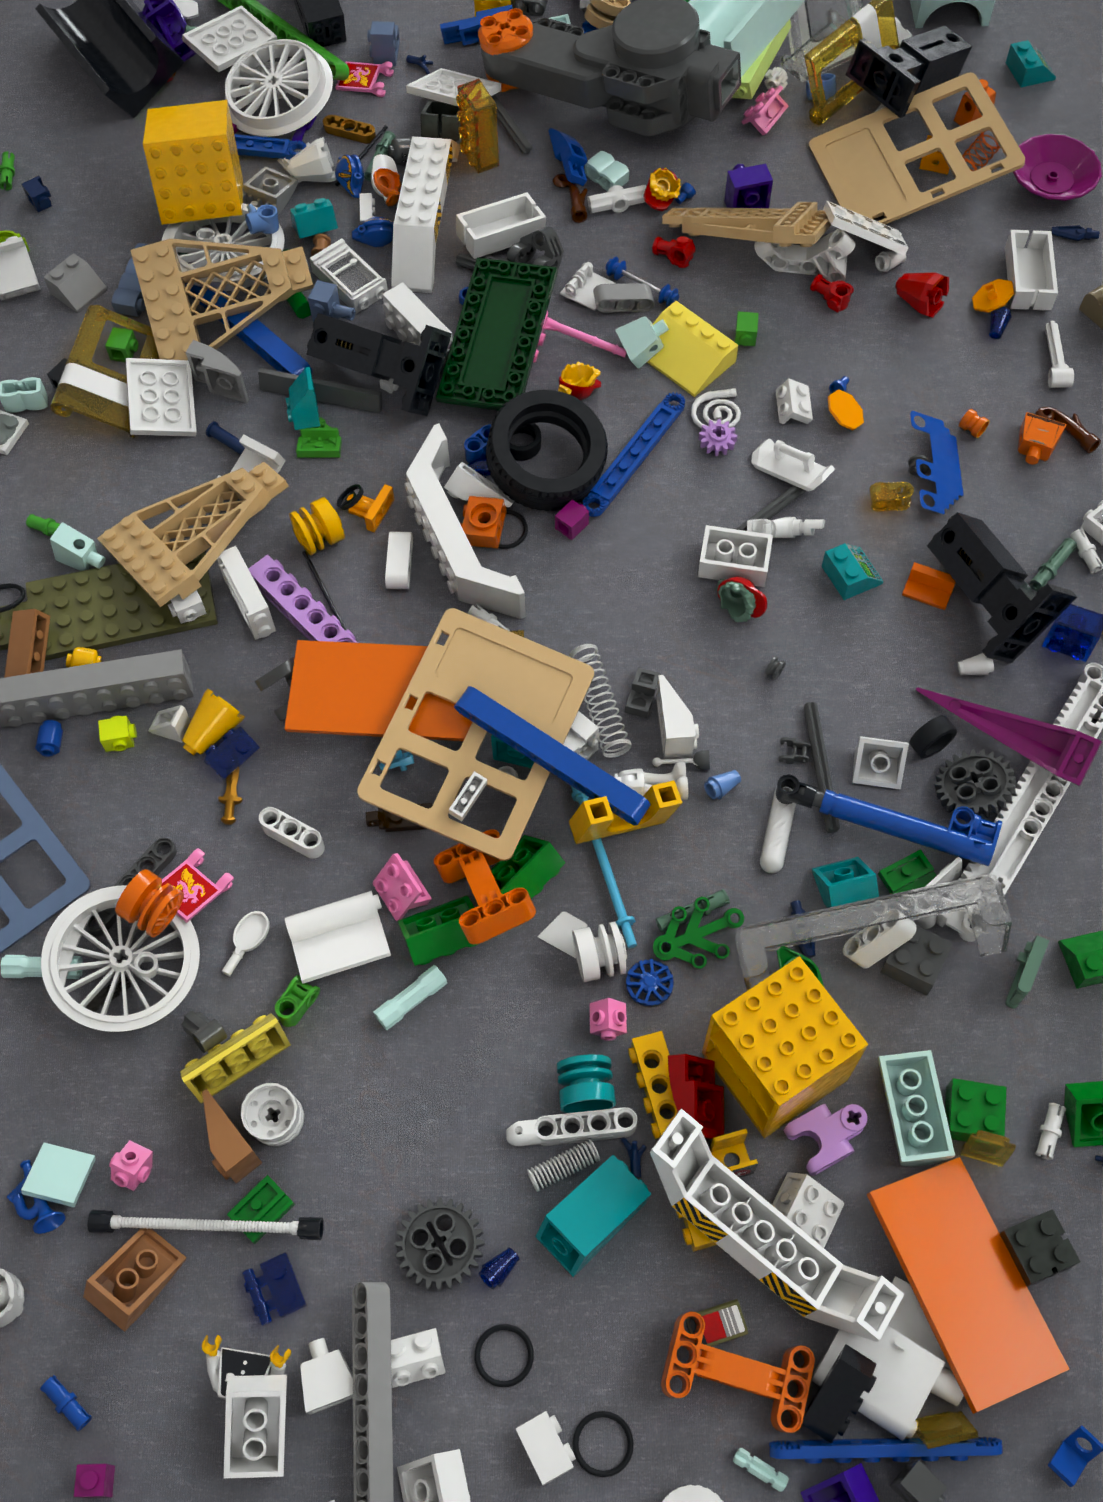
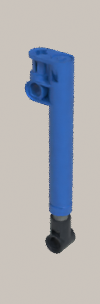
M790 774L783 775L778 780L776 798L783 804L796 803L808 808L815 806L820 808V813L830 814L832 817L988 867L991 863L1002 826V821L1000 820L997 823L984 820L980 815L974 814L970 808L961 806L954 810L948 827L841 793L837 794L826 789L825 793L817 791L818 787L799 782L795 776ZM783 787H789V788H791L793 791H791V792H786V791H784L782 788H783ZM957 819H963L967 824H961Z

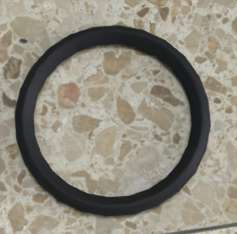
M506 509V514L514 515L520 519L523 524V534L517 541L511 544H499L498 548L509 549L516 547L526 538L528 525L525 518L518 512Z
M12 583L0 585V590L15 588L21 593L15 602L0 608V613L15 608L24 600L26 593L22 586Z
M499 1324L489 1328L481 1335L476 1344L474 1360L479 1374L485 1381L498 1387H510L521 1382L530 1372L534 1360V1350L529 1337L523 1330L510 1324ZM500 1330H508L518 1334L524 1340L528 1350V1360L523 1372L516 1378L508 1381H500L490 1377L483 1369L480 1360V1352L484 1341L491 1334Z
M598 1411L587 1415L576 1427L573 1435V1452L577 1462L588 1473L598 1477L613 1476L622 1471L631 1459L634 1446L633 1435L627 1423L620 1416L608 1411ZM601 1417L610 1418L620 1424L625 1431L628 1442L627 1452L622 1462L617 1467L605 1471L590 1467L583 1460L579 1451V1436L582 1429L591 1420Z

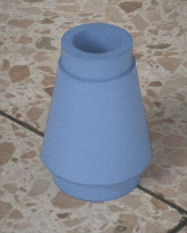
M736 770L709 777L708 781L704 784L706 793L712 799H721L741 782V776Z

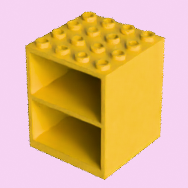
M228 100L147 109L143 148L161 224L243 215V176Z
M799 956L711 1015L702 1054L706 1059L715 1061V1072L765 1139L848 1081L868 1043Z

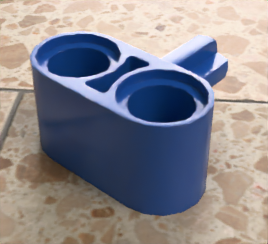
M491 424L483 426L465 440V459L470 465H479L487 459L486 446Z

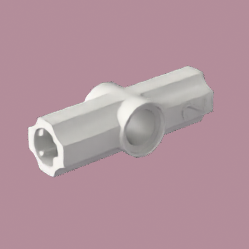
M615 185L609 188L606 193L587 196L590 214L611 209L616 213H621L630 205L645 203L643 195L647 186L641 185L623 189L622 186Z

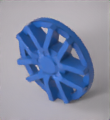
M653 959L640 960L631 967L626 977L628 994L635 1002L643 1006L662 1004L670 997L674 986L673 975L668 967ZM643 965H650V972H645ZM653 965L658 966L661 969L654 972ZM640 967L641 974L634 971ZM666 972L667 976L659 979L658 976ZM630 978L640 979V982H630ZM669 981V983H670L669 989L666 988V987L663 985V983ZM631 987L639 988L636 995L633 993ZM661 989L666 994L661 997L657 990ZM642 991L647 993L645 1000L638 998ZM651 994L658 999L656 1001H648Z

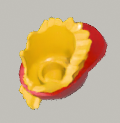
M666 167L658 168L650 174L643 195L645 202L655 210H667L673 199L678 198L680 195L681 180Z
M580 362L572 365L567 364L559 377L558 391L569 394L579 400L586 399L594 389L601 387V381L596 379L601 372L599 369H595L594 366L590 367L588 364L584 365V363Z

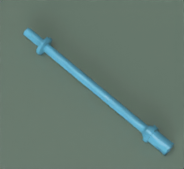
M571 786L573 791L571 796L574 801L579 802V805H581L583 801L588 800V796ZM601 838L592 840L618 920L615 922L618 929H622L627 947L634 948L637 946L631 925L636 922L635 918L627 916Z

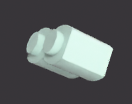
M605 151L598 152L585 164L586 176L593 182L599 183L606 191L612 186H623L629 181L628 167L619 161H615L613 156Z
M29 377L20 381L4 380L0 382V401L6 412L17 413L26 409L41 410L48 407V394L40 378Z

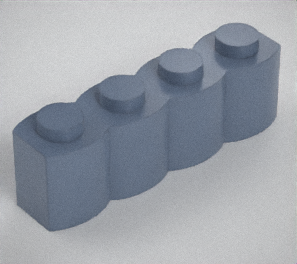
M138 243L135 246V248H139L149 244ZM131 258L126 266L125 273L120 279L119 286L113 294L111 303L115 313L139 317L146 307L133 258Z

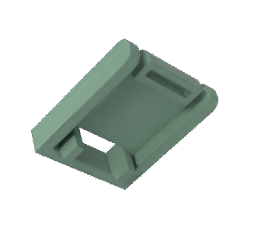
M1037 935L1032 942L1026 943L1025 952L1019 953L1016 961H1019L1020 964L1005 1001L1008 1007L1017 1008L1030 992L1049 940Z

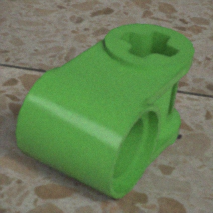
M296 975L275 1004V1012L279 1022L285 1027L295 1026L308 1008L316 1001L320 988L318 986L313 987L308 983L302 984L300 975ZM285 1009H294L292 1014L282 1015Z

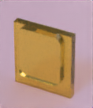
M979 1130L976 1134L972 1133L962 1147L960 1155L1003 1167L1015 1151L1016 1145L1009 1143L1010 1139L1007 1137Z
M947 1411L915 1420L917 1422L916 1433L927 1449L978 1437V1431L962 1411L954 1413Z

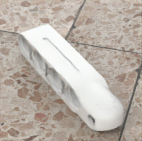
M626 1107L547 1115L534 1120L514 1123L506 1129V1139L513 1146L537 1144L552 1146L588 1142V1139L599 1141L626 1138L633 1135L636 1130L637 1115L632 1109ZM627 1117L632 1121V1125L623 1128L618 1124V1120ZM596 1120H601L606 1124V1127L598 1131L591 1124ZM569 1123H575L580 1129L576 1133H569L565 1130V1127ZM542 1126H549L553 1129L552 1134L549 1136H542L538 1131Z

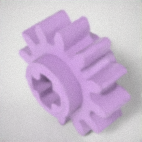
M718 419L717 423L714 424L712 420H709L708 426L702 425L701 432H699L698 440L701 441L700 447H707V454L715 451V456H718L719 451H722L724 455H727V450H733L737 441L736 428H728L729 421L721 424V420Z

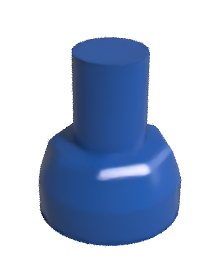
M685 182L681 186L680 195L675 200L678 204H681L686 198H692L696 194L694 187Z
M843 376L841 379L833 381L829 386L831 394L838 389L846 392L849 378Z

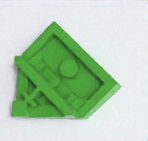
M320 417V426L300 429L301 436L298 438L296 449L297 458H340L342 440L339 436L338 428L330 427Z

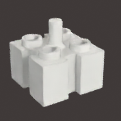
M578 711L563 745L588 760L598 750L597 738L599 737V727Z

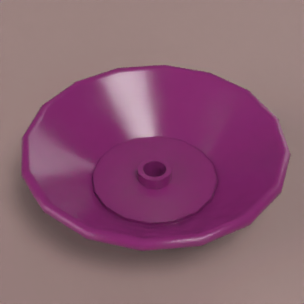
M1043 134L1030 137L1018 145L1025 156V165L1013 171V174L1019 184L1035 195L1046 199L1063 201L1080 198L1094 190L1102 177L1101 162L1095 152L1077 139L1066 135Z

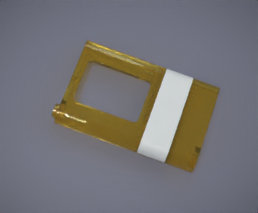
M872 0L804 55L814 107L809 111V118L812 123L822 125L864 90L851 80L828 100H825L821 79L823 68L854 44L856 49L859 40L863 38L877 48L887 45L893 50L899 48L892 0Z
M90 305L87 308L50 409L62 417H69L72 411L130 434L127 378L123 374L93 363L92 357L105 322L110 320L146 335L140 359H160L152 329L148 325L108 310L101 305Z

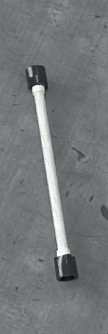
M92 1210L88 1217V1231L90 1233H113L114 1229L129 1227L201 1231L228 1230L229 1232L252 1231L260 1233L290 1232L292 1235L299 1236V1239L321 1240L324 1231V1220L322 1217H300L298 1221L291 1223H276L268 1221L245 1222L241 1220L121 1217V1215L113 1214V1211Z

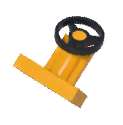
M359 484L350 486L338 498L337 506L341 510L348 509L349 513L364 518L367 530L375 533L394 502L393 487L384 484L376 499L373 500L363 496L364 490ZM359 489L358 494H356L354 490Z

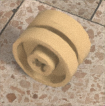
M590 0L591 3L588 4L584 16L591 25L598 29L613 25L614 19L619 12L631 4L630 0Z

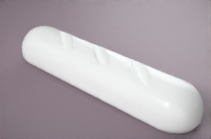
M783 787V788H782V789H783L784 791H786V792H791V791H793V790H792L791 788H789V787ZM776 789L760 857L761 868L768 873H777L784 865L796 803L783 804L779 802L776 798Z

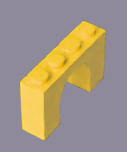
M675 780L652 785L644 797L651 803V806L637 826L628 823L611 811L607 796L583 801L569 820L575 843L579 844L665 823L682 804Z

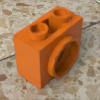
M469 496L468 504H465L463 507L464 520L460 524L471 546L498 549L507 513L504 499Z

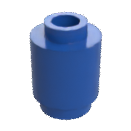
M45 720L39 726L35 748L41 755L51 757L60 752L63 729L59 722Z

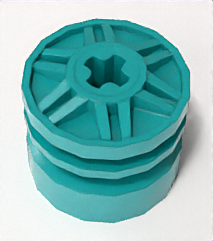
M596 1054L578 1055L563 1059L557 1063V1073L560 1074L558 1076V1083L562 1086H567L559 1091L560 1110L562 1112L575 1113L611 1109L615 1106L614 1086L610 1083H605L613 1077L612 1071L609 1070L612 1064L608 1056Z

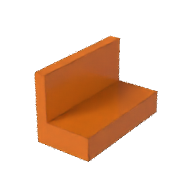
M914 562L902 596L945 610L956 582L948 573Z

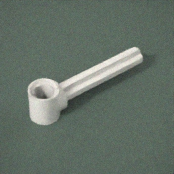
M1050 321V323L1045 325L1052 368L1048 373L1049 388L1072 387L1074 383V370L1065 364L1058 324L1055 321Z

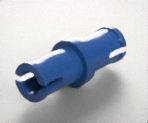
M55 1375L50 1377L41 1386L40 1390L56 1405L55 1410L58 1414L63 1413L77 1431L82 1430L91 1421L92 1416L76 1401L77 1396L73 1392L69 1393Z

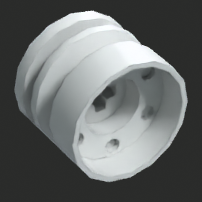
M615 921L608 923V935L603 924L598 925V937L593 936L590 927L572 930L576 959L583 982L600 979V967H605L609 977L614 976L613 964L616 965L619 975L626 974L627 952L625 942Z
M265 1083L255 1087L247 1094L242 1103L241 1119L246 1130L259 1142L268 1146H282L290 1143L298 1136L304 1123V1111L301 1103L286 1087L278 1083ZM274 1112H277L279 1114V1120L277 1122H274L272 1120V1114Z

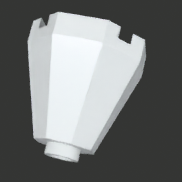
M324 137L316 139L290 159V165H287L290 176L295 177L298 181L332 182L337 180L335 171L332 170L334 163Z

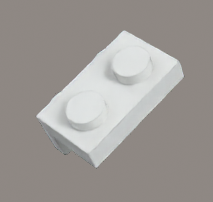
M788 378L776 389L779 423L785 424L792 418L809 424L813 420L809 387Z
M436 1328L391 1340L392 1388L405 1386L423 1379H431L445 1373Z

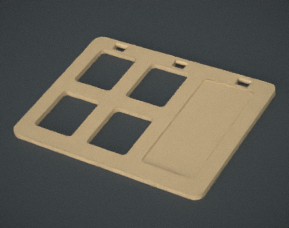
M971 72L914 95L906 114L917 111L930 132L931 139L898 151L888 135L884 124L899 117L885 107L819 135L809 142V148L838 205L873 220L884 215L885 218L878 222L885 225L1011 173L1025 165L1024 154L978 77ZM960 91H968L982 117L952 130H947L933 103ZM990 130L1006 158L976 171H971L958 150L956 143ZM939 151L955 179L928 191L920 192L905 165ZM1002 167V170L994 173L991 172L995 168ZM940 191L944 193L937 197H932L933 194L938 193Z
M450 608L446 610L358 786L359 798L364 802L500 861L511 859L551 772L534 762L527 779L521 780L477 761L475 757L487 731L473 722L458 751L451 750L410 732L408 729L426 694L430 693L456 704L468 686H471L561 744H564L594 678L593 668L588 664L458 609ZM441 633L449 636L444 646L436 644ZM410 696L418 699L413 710L405 708ZM398 750H405L448 769V775L431 808L422 807L380 787ZM378 761L385 764L380 776L372 774ZM474 771L487 779L486 786L516 799V804L499 838L491 837L448 817L449 808L457 798L464 781L469 779Z

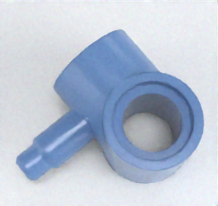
M821 74L817 78L811 77L807 80L806 93L808 100H829L835 98L837 95L835 74Z
M252 204L247 205L249 213L245 214V218L251 234L260 232L273 234L279 230L278 212L275 206L265 204L256 210Z

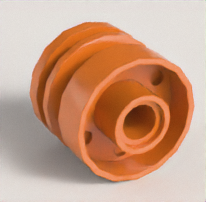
M144 869L130 881L117 902L115 913L129 923H134L138 920V929L146 930L147 935L156 937L174 919L182 904L184 892L179 889H173V885L169 883L161 887L162 878Z

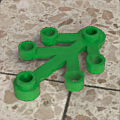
M706 897L695 899L693 904L694 910L685 933L678 937H675L680 922L685 920L687 912L681 906L672 909L671 920L665 935L657 937L653 942L652 948L657 958L669 960L676 957L691 963L696 969L705 967L707 963L705 955L701 953L692 954L679 948L688 943L713 953L718 959H725L729 956L730 949L726 944H716L702 937L725 927L731 929L740 927L744 922V915L741 910L731 908L725 911L723 918L698 928L703 913L710 907V902ZM699 900L705 901L706 907L704 909L698 907L697 903ZM677 909L683 912L681 919H677L674 915ZM733 913L739 917L737 923H733L730 919ZM664 942L670 945L668 952H664L661 949V945ZM720 946L726 950L724 956H720L717 952ZM697 956L703 959V963L700 966H697L694 962Z

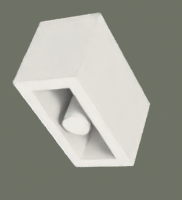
M547 1411L516 1428L519 1438L543 1486L574 1469L572 1461L576 1459L568 1442L564 1445L562 1444L558 1436L562 1429L555 1415L549 1417Z

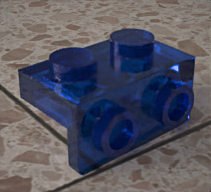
M241 726L236 731L233 728L222 737L224 741L219 746L214 744L205 752L204 763L206 765L209 764L223 780L260 749V746Z

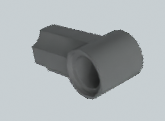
M193 1011L184 1015V1021L181 1025L184 1031L194 1039L196 1045L203 1053L227 1038L225 1030L216 1019L210 1021L202 1013Z

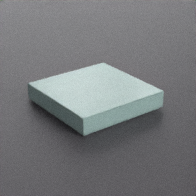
M43 1143L21 1189L22 1194L75 1207L95 1162V1155Z

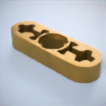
M327 115L323 119L324 131L331 135L369 144L376 136L375 128L371 124L337 115ZM349 127L354 128V129L351 130V131H346V130H345L346 128H349Z

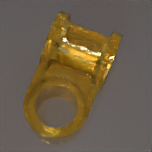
M908 482L875 483L869 488L871 508L876 512L906 510L911 505L910 497L913 495L914 488Z

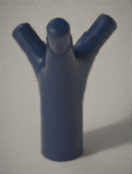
M426 55L422 57L407 56L406 61L408 63L418 65L425 70L427 75L430 74L426 65H433V61L425 60Z
M623 1137L621 1142L625 1145L629 1155L631 1173L636 1178H642L641 1157L647 1147L642 1145L638 1150L636 1140L632 1141L631 1145Z

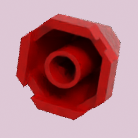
M904 273L902 277L898 278L895 288L897 289V294L917 312L933 318L943 307L944 301H941L943 295L947 297L949 292V277L938 273Z

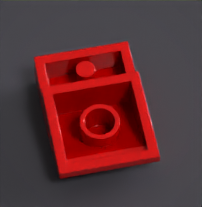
M688 1054L668 1055L669 1080L677 1112L683 1109L703 1126L701 1131L705 1139L713 1140L715 1137L724 1135V1087L715 1085V1061Z

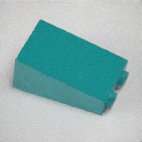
M612 1155L545 1216L535 1237L574 1277L647 1203L651 1193L648 1191L647 1185L642 1180L637 1179L623 1161L618 1160Z

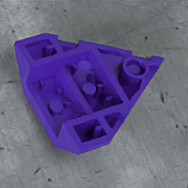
M145 0L143 14L185 62L197 53L183 42L182 35L185 34V25L187 23L173 0Z

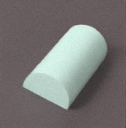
M931 1050L879 1056L878 1062L900 1165L905 1167L926 1166L952 1159L955 1156Z

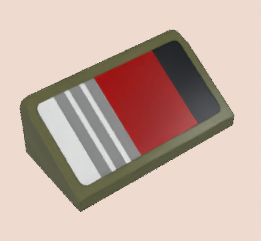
M738 1299L697 1312L703 1317L705 1322L701 1344L714 1346L748 1334V1328ZM687 1317L685 1321L688 1332L693 1334L696 1329L695 1321Z

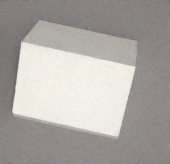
M860 736L854 752L852 783L901 789L909 743Z

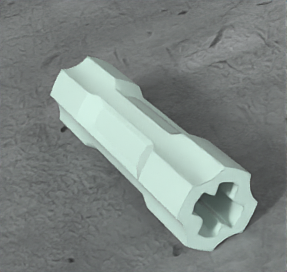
M5 955V957H2L0 966L3 978L42 977L41 957H27L25 955ZM74 956L71 964L83 963L81 956ZM83 970L68 972L67 979H79L82 976Z
M433 965L422 973L415 982L393 999L387 1000L373 1013L384 1029L388 1030L424 999L447 984V979L438 967Z

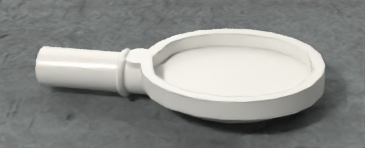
M250 912L237 924L233 933V942L236 948L221 972L230 977L245 952L256 949L266 938L270 922L263 912Z

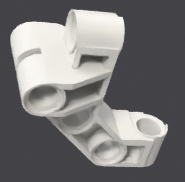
M837 229L819 239L812 247H800V245L793 244L789 247H781L779 243L757 241L754 244L757 255L775 271L807 275L821 274L832 283L833 281H845L847 256L854 250L856 243L844 230Z

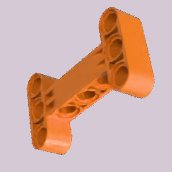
M495 829L482 832L494 838L501 836ZM459 843L437 854L434 858V864L445 883H453L466 877L478 906L466 911L459 918V925L468 942L473 945L483 943L532 919L535 916L536 909L525 888H515L504 894L501 893L489 867L500 860Z
M690 1311L681 1314L676 1319L661 1379V1388L666 1396L669 1398L685 1397L690 1392L695 1375L773 1399L770 1419L772 1426L777 1431L793 1433L800 1429L815 1364V1357L810 1348L801 1345L788 1348L783 1355L781 1368L701 1344L705 1322L703 1317L697 1312ZM687 1317L695 1321L696 1329L693 1334L687 1333L684 1329V1321ZM681 1346L685 1347L689 1352V1359L686 1363H681L677 1358V1350ZM797 1351L804 1357V1364L801 1368L797 1367L793 1361V1356ZM673 1376L679 1377L682 1381V1389L678 1393H674L670 1388V1380ZM791 1380L798 1386V1393L795 1397H791L787 1391V1385ZM785 1410L789 1411L792 1416V1422L788 1427H785L781 1422V1415Z

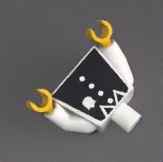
M206 1335L201 1346L204 1353H206L207 1372L212 1388L218 1397L226 1400L228 1376L284 1375L285 1362L291 1356L290 1349H287L284 1357L280 1356L278 1353L279 1345L274 1348L270 1355L223 1347L219 1351L218 1349L222 1342L220 1335L216 1336L215 1345L209 1344L208 1335Z

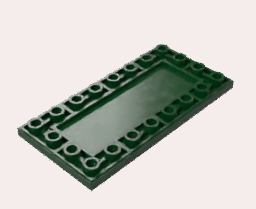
M477 258L436 395L437 402L499 411L510 399L525 393L557 277V267Z

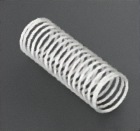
M588 1139V1142L584 1141V1144H577V1148L573 1146V1150L570 1148L569 1151L566 1150L565 1153L562 1152L561 1155L558 1154L557 1157L554 1156V1160L550 1158V1161L546 1160V1163L542 1162V1165L539 1163L538 1167L536 1165L534 1168L531 1167V1171L527 1169L528 1175L535 1190L538 1192L540 1191V1188L537 1184L534 1173L542 1189H544L538 1172L540 1173L545 1183V1186L548 1187L547 1182L543 1176L542 1170L545 1173L549 1184L552 1185L545 1167L547 1168L553 1182L556 1183L549 1168V1165L551 1166L557 1181H560L554 1169L553 1163L556 1166L561 1179L563 1180V1176L559 1170L556 1160L558 1161L565 1177L567 1178V1174L562 1166L560 1158L563 1161L568 1174L571 1176L570 1170L565 1162L564 1156L568 1161L573 1174H575V1171L569 1161L568 1155L570 1156L577 1172H579V1169L573 1159L572 1153L575 1156L580 1169L582 1170L583 1168L581 1166L579 1159L577 1158L575 1150L577 1151L583 1166L586 1168L587 1166L580 1154L579 1148L582 1151L588 1166H590V1162L583 1150V1147L587 1151V1154L592 1164H594V1161L588 1151L587 1145L589 1146L595 1161H600V1156L592 1140Z

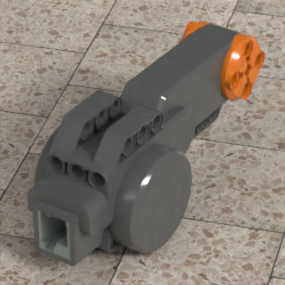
M636 0L619 12L614 19L613 25L584 33L581 27L549 18L531 21L527 16L523 15L521 9L517 8L483 17L480 21L478 38L487 80L501 83L500 92L521 88L588 109L604 106L607 107L608 123L610 125L645 136H654L679 128L695 117L713 122L741 85L740 52L711 45L710 32L700 29L697 11L684 0Z

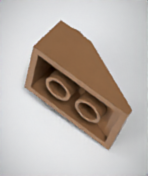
M205 1089L202 1095L210 1151L215 1157L211 1162L226 1180L231 1177L235 1183H238L262 1164V1162L213 1096Z
M141 1228L86 1281L83 1297L125 1332L145 1312L186 1261L187 1257L154 1230Z

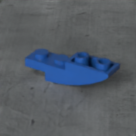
M512 5L476 12V17L440 24L444 45L462 41L464 46L479 42L478 31L481 19L499 12L509 11L513 9Z
M550 128L548 132L555 158L562 161L567 180L573 184L576 183L584 186L587 182L584 166L588 160L582 146L572 136Z

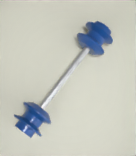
M614 257L607 262L605 269L608 276L614 274V279L618 280L625 275L639 283L648 284L652 290L659 293L658 302L660 304L665 301L666 307H669L673 302L679 300L677 288L670 290L671 286L667 284L662 289H659L626 271V261L619 263V258Z

